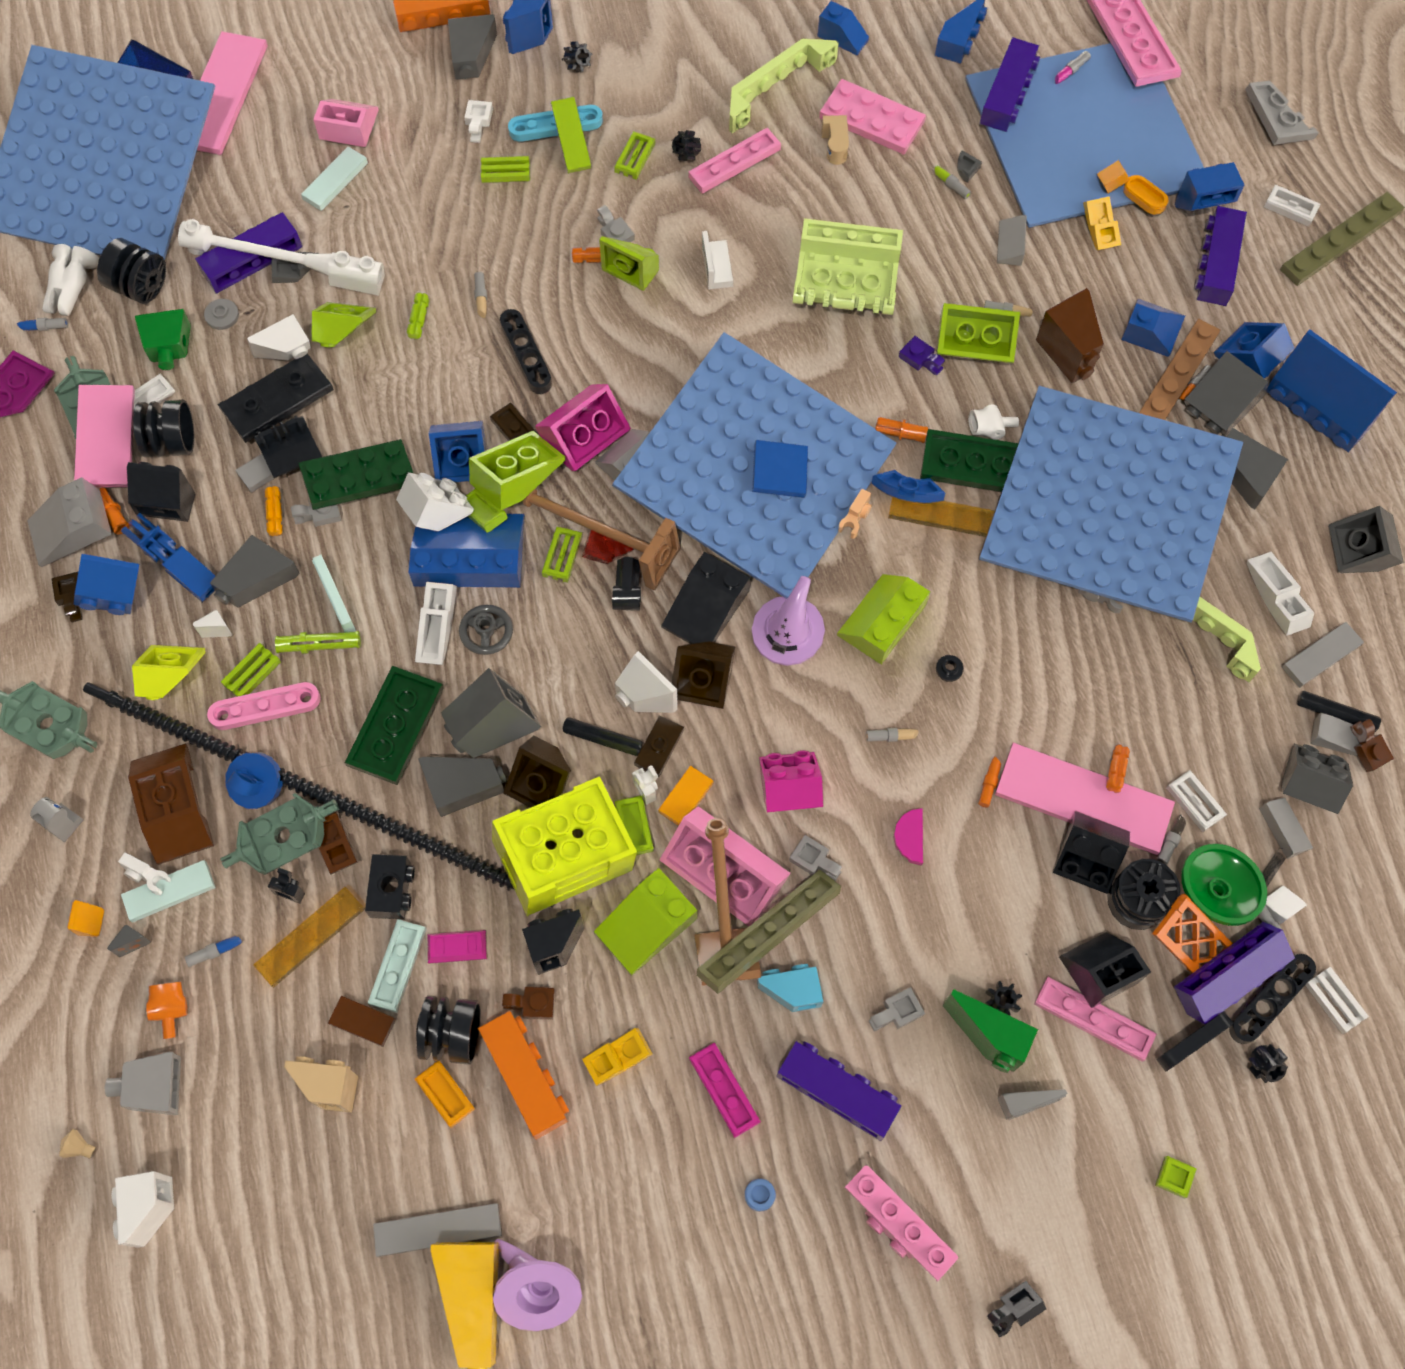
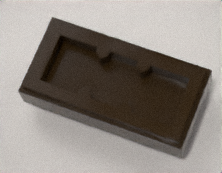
M659 715L634 762V766L647 771L648 767L652 765L658 777H660L684 732V727Z

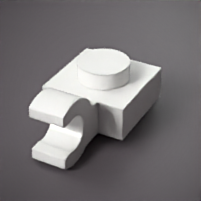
M468 100L465 124L469 125V133H471L470 142L480 143L482 126L489 127L493 111L492 102Z
M649 766L646 772L642 768L633 772V783L639 794L643 797L645 804L648 805L655 801V790L658 789L655 780L658 778V775L653 766Z
M124 853L118 861L126 870L124 872L125 876L137 883L141 879L146 881L147 887L156 895L163 893L156 886L159 880L163 879L167 882L172 880L166 872L155 870L147 863L127 853Z

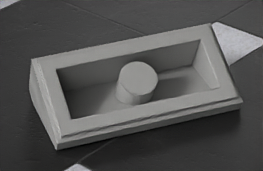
M1020 215L999 222L997 263L1022 265L1025 255L1027 215Z
M1286 798L1269 801L1259 808L1280 848H1283L1281 850L1286 859L1313 848Z

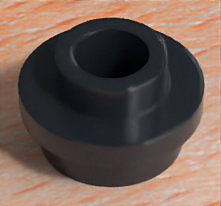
M953 655L941 657L936 664L937 675L946 682L958 680L964 671L962 661ZM945 665H953L955 669L950 671Z

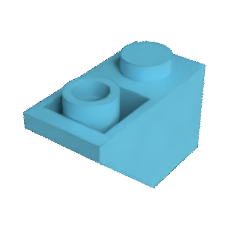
M800 964L791 967L792 971L780 973L779 969H772L762 972L763 976L757 979L759 990L791 1012L822 1007L823 997L817 967L809 968L808 964Z

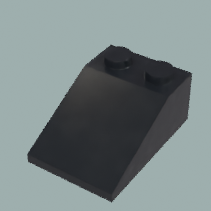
M703 552L686 578L661 628L689 644L708 641L715 643L749 593L750 577L710 554Z

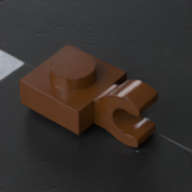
M1370 719L1362 723L1359 721L1350 726L1352 733L1360 743L1354 749L1366 772L1374 771L1394 759L1381 734L1374 735L1375 726Z
M525 987L524 996L505 993L502 1000L503 1009L523 1010V1019L553 1020L555 989Z

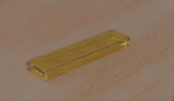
M892 496L888 518L987 537L995 510L947 501L932 503L911 502Z
M346 887L342 888L254 963V967L274 988L362 913L365 908Z

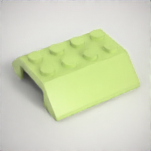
M804 218L792 303L803 304V302H807V305H813V302L822 303L823 307L832 305V308L847 310L857 308V311H863L864 308L873 309V313L882 311V314L893 315L903 230Z

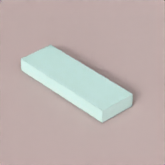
M347 147L301 194L302 199L322 211L368 164L367 158L352 148Z
M322 555L314 557L312 562L344 632H355L356 629Z
M203 860L169 874L168 876L172 879L170 882L163 879L159 880L156 886L163 892L161 895L154 894L147 887V884L121 894L129 920L133 923L215 889L216 887L207 862Z
M397 919L368 1000L369 1005L398 1013L426 932L424 926Z

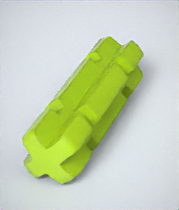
M418 292L414 297L415 304L412 306L409 319L410 324L407 327V334L411 339H419L421 337V328L424 325L426 308L429 303L428 295Z

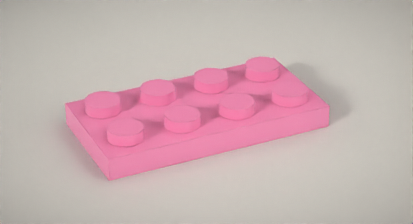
M841 79L821 109L819 117L823 119V116L847 115L848 131L904 155L924 124L926 115Z

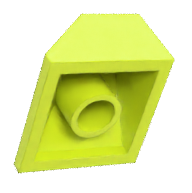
M150 645L132 665L135 697H145L148 700L163 698L192 670L205 654V648Z

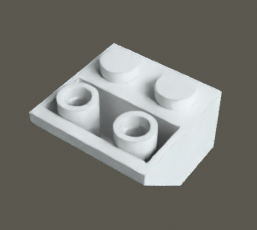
M408 472L396 499L416 527L440 531L472 514L474 510L467 501V497L456 487L457 484L447 478H442V480L435 479L425 473H419L418 475Z
M154 1171L115 1178L116 1187L112 1189V1203L117 1209V1220H114L113 1234L120 1245L137 1248L145 1247L174 1209L172 1177Z

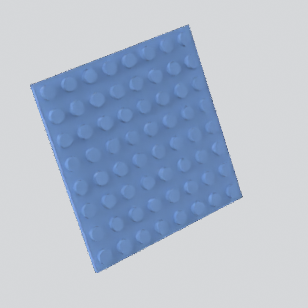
M1111 43L1041 58L1037 70L1031 71L1034 75L1029 89L1024 88L1026 96L1022 106L1017 105L1019 113L1015 124L1010 123L1007 132L985 126L1022 214L1027 215L1026 223L1028 228L1085 215L1083 202L1110 196L1111 208L1133 204L1134 202L1126 197L1123 192L1124 184L1108 194L1097 173L1118 160L1128 177L1132 175L1143 176L1167 195L1179 193L1187 171L1204 168L1164 82L1160 81L1135 87ZM1084 51L1090 53L1091 58L1077 72L1070 75L1064 81L1058 84L1055 83L1056 75L1071 60H1075ZM999 68L965 76L980 115H982L984 104Z
M31 45L0 147V233L52 245L65 244L71 249L74 246H79L96 255H101L108 243L114 239L124 238L141 248H146L163 256L165 260L215 85L204 81Z
M723 332L618 475L612 486L662 519L668 518L675 521L676 528L787 599L800 577H809L837 535L839 523L847 516L849 508L861 489L866 490L872 482L873 475L878 473L897 443ZM756 440L808 446L807 488L804 498L752 492L754 444Z
M1039 386L979 560L1192 623L1243 442Z

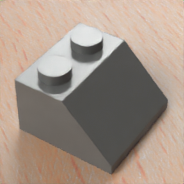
M1380 505L1329 524L1339 573L1379 572L1404 563L1394 517Z

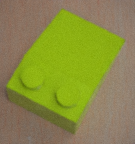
M531 431L470 457V484L496 507L503 510L523 501L565 461V456L536 432Z
M658 868L618 905L594 930V933L632 976L698 919V910L662 870Z

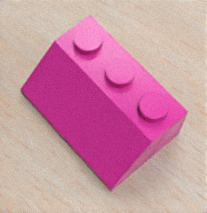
M591 384L535 425L540 437L565 456L563 463L571 471L579 469L631 429L608 384Z

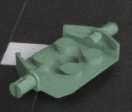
M69 356L71 361L67 357L65 363L70 373L59 383L54 392L61 402L76 439L79 385L111 384L104 370L80 369L76 357Z
M33 681L10 694L0 690V703L2 704L0 729L52 759L65 756L73 748H78L79 746L89 753L94 751L92 747L96 749L97 742L84 735L87 728V712L83 708L70 704L39 687ZM53 718V723L49 728H40V724L44 719Z
M294 793L292 794L295 797L294 799L248 823L240 821L236 843L237 848L234 852L220 858L222 865L227 869L242 861L249 864L259 873L266 875L321 846L324 838L323 822L326 821L325 817L339 810L336 801L332 799L320 807H314L304 798ZM284 829H288L290 832L288 840L284 843H279V833Z

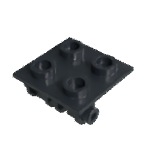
M296 415L294 416L295 418L286 421V423L280 422V426L277 427L272 425V429L270 428L263 432L258 431V435L254 436L273 478L299 468V462L322 457L303 416L297 417Z

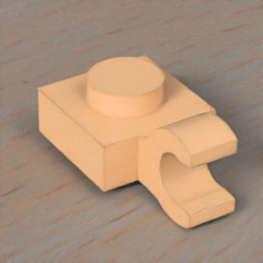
M861 489L849 508L847 516L840 521L838 532L841 533L845 527L849 526L853 529L850 538L854 539L858 535L859 520L861 518L865 519L872 508V505L869 504L870 492Z

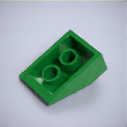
M953 989L944 1001L943 1007L985 1059L991 1061L995 1069L1008 1073L1009 1070L1014 1072L1023 1065L1038 1029Z

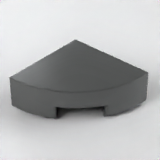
M962 150L958 157L957 170L960 177L968 183L981 168L982 161Z

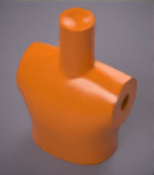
M181 982L149 986V998L146 1004L148 1021H162L163 1039L175 1038L174 1019L188 1015L187 1000L184 996Z

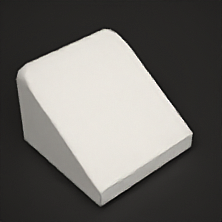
M217 610L193 622V626L202 638L232 636Z
M1285 886L1270 894L1265 904L1279 925L1307 906L1301 898Z

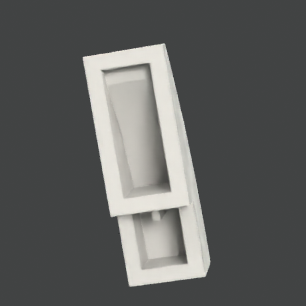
M1269 552L1247 560V566L1264 603L1286 636L1310 628L1314 612L1299 595L1300 585L1274 554Z
M426 582L424 605L420 612L415 662L443 665L454 613L457 590L455 585Z

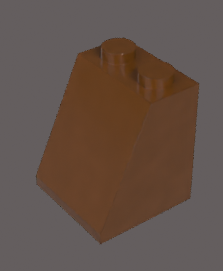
M1087 288L1046 310L1036 338L1039 345L1072 384L1080 379L1085 380L1093 374L1095 364L1100 358V352L1104 345L1091 294Z

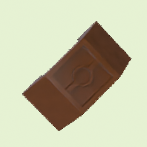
M186 743L133 760L130 763L128 779L140 828L157 865L214 846L208 821L201 814L190 773L194 768Z

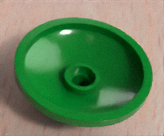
M1208 844L1194 850L1183 864L1181 881L1184 892L1210 920L1222 925L1240 926L1251 922L1263 911L1267 901L1265 879L1258 866L1243 852L1223 844Z

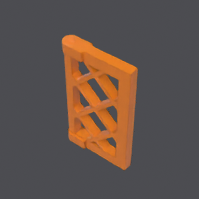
M1181 894L1177 898L1170 911L1152 933L1191 974L1199 969V963L1209 962L1217 956V940L1224 946L1222 951L1233 944L1186 894ZM1187 908L1192 913V919L1182 920V914ZM1200 922L1210 932V936L1199 938ZM1192 924V939L1182 940V925ZM1174 926L1175 942L1167 935ZM1209 941V956L1199 958V943ZM1192 944V959L1182 951L1183 945Z

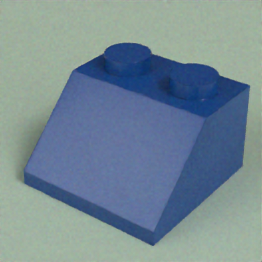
M1244 322L1214 351V354L1220 359L1228 351L1261 377L1266 378L1295 348L1285 323Z
M483 421L430 426L429 440L435 479L442 480V478H447L454 482L470 481L469 458L486 451Z
M81 554L74 605H78L85 610H107L113 615L131 614L140 564Z

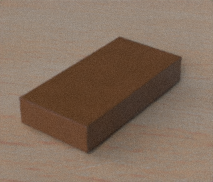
M341 996L328 1024L384 1047L396 1019Z

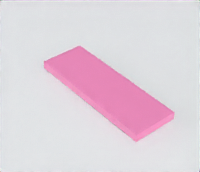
M1087 0L1135 87L1180 77L1182 72L1180 66L1141 0Z
M221 31L200 81L213 83L215 89L197 151L222 155L268 45L265 39Z
M1013 743L995 792V795L1069 823L1075 811L1130 831L1129 845L1155 855L1160 853L1175 804L1172 800L1125 783L1119 793L1108 791L1106 788L1108 777Z

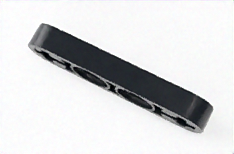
M515 309L505 310L500 315V324L529 388L536 394H545L552 387L550 372L521 313ZM512 319V321L515 322L516 329L514 331L511 323L508 322V320ZM520 337L526 338L528 340V342L522 346H518L514 343V341ZM528 357H534L537 359V362L529 366L524 364V360ZM535 373H539L540 379L544 381L543 384L536 381Z
M1305 954L1295 955V959L1285 965L1282 970L1278 971L1235 1017L1233 1020L1234 1024L1229 1027L1230 1036L1234 1041L1240 1044H1248L1262 1034L1316 973V965L1311 957ZM1303 963L1305 965L1304 972L1297 975L1294 979L1289 976L1297 969L1298 964ZM1276 981H1283L1288 985V996L1284 997L1276 992ZM1258 1001H1264L1270 1006L1271 1013L1269 1017L1259 1015L1256 1010ZM1251 1019L1256 1021L1248 1029L1249 1034L1244 1036L1240 1034L1242 1029L1240 1025L1248 1023Z

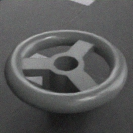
M480 605L472 608L464 615L459 626V636L463 645L471 652L480 655H490L499 652L509 643L513 634V623L510 616L503 609L494 605ZM489 613H493L499 616V618L494 620V617ZM468 625L474 628L476 633L481 636V646L474 644L469 639L467 634ZM505 625V633L502 639L490 646V637L493 635L494 630ZM483 626H490L486 630L481 629Z

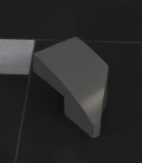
M297 252V253H302V254H307V253L319 254V253H315V252ZM271 258L272 283L298 282L311 269L304 264Z

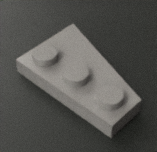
M1271 81L1249 83L1245 91L1274 145L1314 140L1319 132L1314 127L1308 128L1303 122L1305 117L1300 112L1294 113L1287 105L1288 99Z

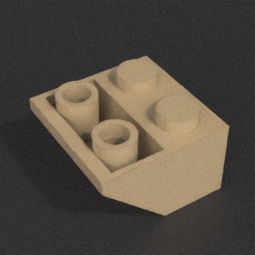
M296 1057L295 1061L285 1060V1069L309 1102L322 1110L352 1113L358 1075L350 1070L351 1067L345 1066V1062L326 1060L324 1065L315 1063V1059L308 1057Z

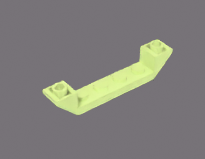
M801 39L733 86L731 91L729 131L734 133L738 129L744 128L750 121L751 104L749 103L762 92L768 91L776 82L785 79L796 68L802 67L806 61L819 72L826 67L832 66L837 60L839 43L835 40Z
M1199 597L1193 620L1198 623L1200 628L1220 638L1224 645L1238 651L1226 667L1236 677L1250 682L1261 669L1252 632Z

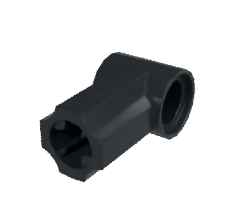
M633 557L617 559L616 586H613L612 593L613 610L640 611L639 560Z

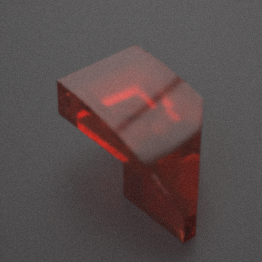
M590 530L582 557L599 563L609 564L635 549Z

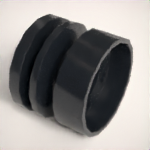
M116 238L108 243L102 251L97 266V277L101 286L123 294V296L141 304L149 303L155 299L162 289L167 272L163 256L146 248H141L124 238Z
M184 399L166 400L162 408L156 401H151L149 404L138 402L135 405L133 414L134 435L138 450L143 457L148 458L154 455L163 457L166 449L172 456L190 455L193 452L194 424L189 405Z
M1140 859L1131 862L1111 885L1107 894L1109 909L1113 917L1120 924L1130 929L1146 930L1155 927L1164 919L1172 908L1171 906L1180 896V883L1176 874L1160 861ZM1146 887L1150 889L1149 895L1144 892Z
M428 995L424 1000L417 1021V1057L420 1060H428L432 1052L433 1060L440 1061L445 1048H448L449 1061L451 1063L471 1065L476 1053L479 1037L478 1028L480 1027L481 1018L479 1000L459 998L452 1012L450 1011L448 997H442L438 1004L436 996Z

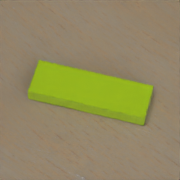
M569 97L551 101L567 172L573 173L591 169V162L575 98Z

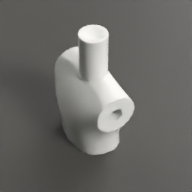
M988 405L980 410H971L969 414L971 433L991 439L1002 438L1006 433L1005 427H1018L1019 425L1018 417H1002L996 405Z

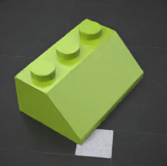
M944 303L940 314L937 354L1014 363L1020 312Z
M882 574L838 631L837 636L882 665L927 605L931 591L909 577Z

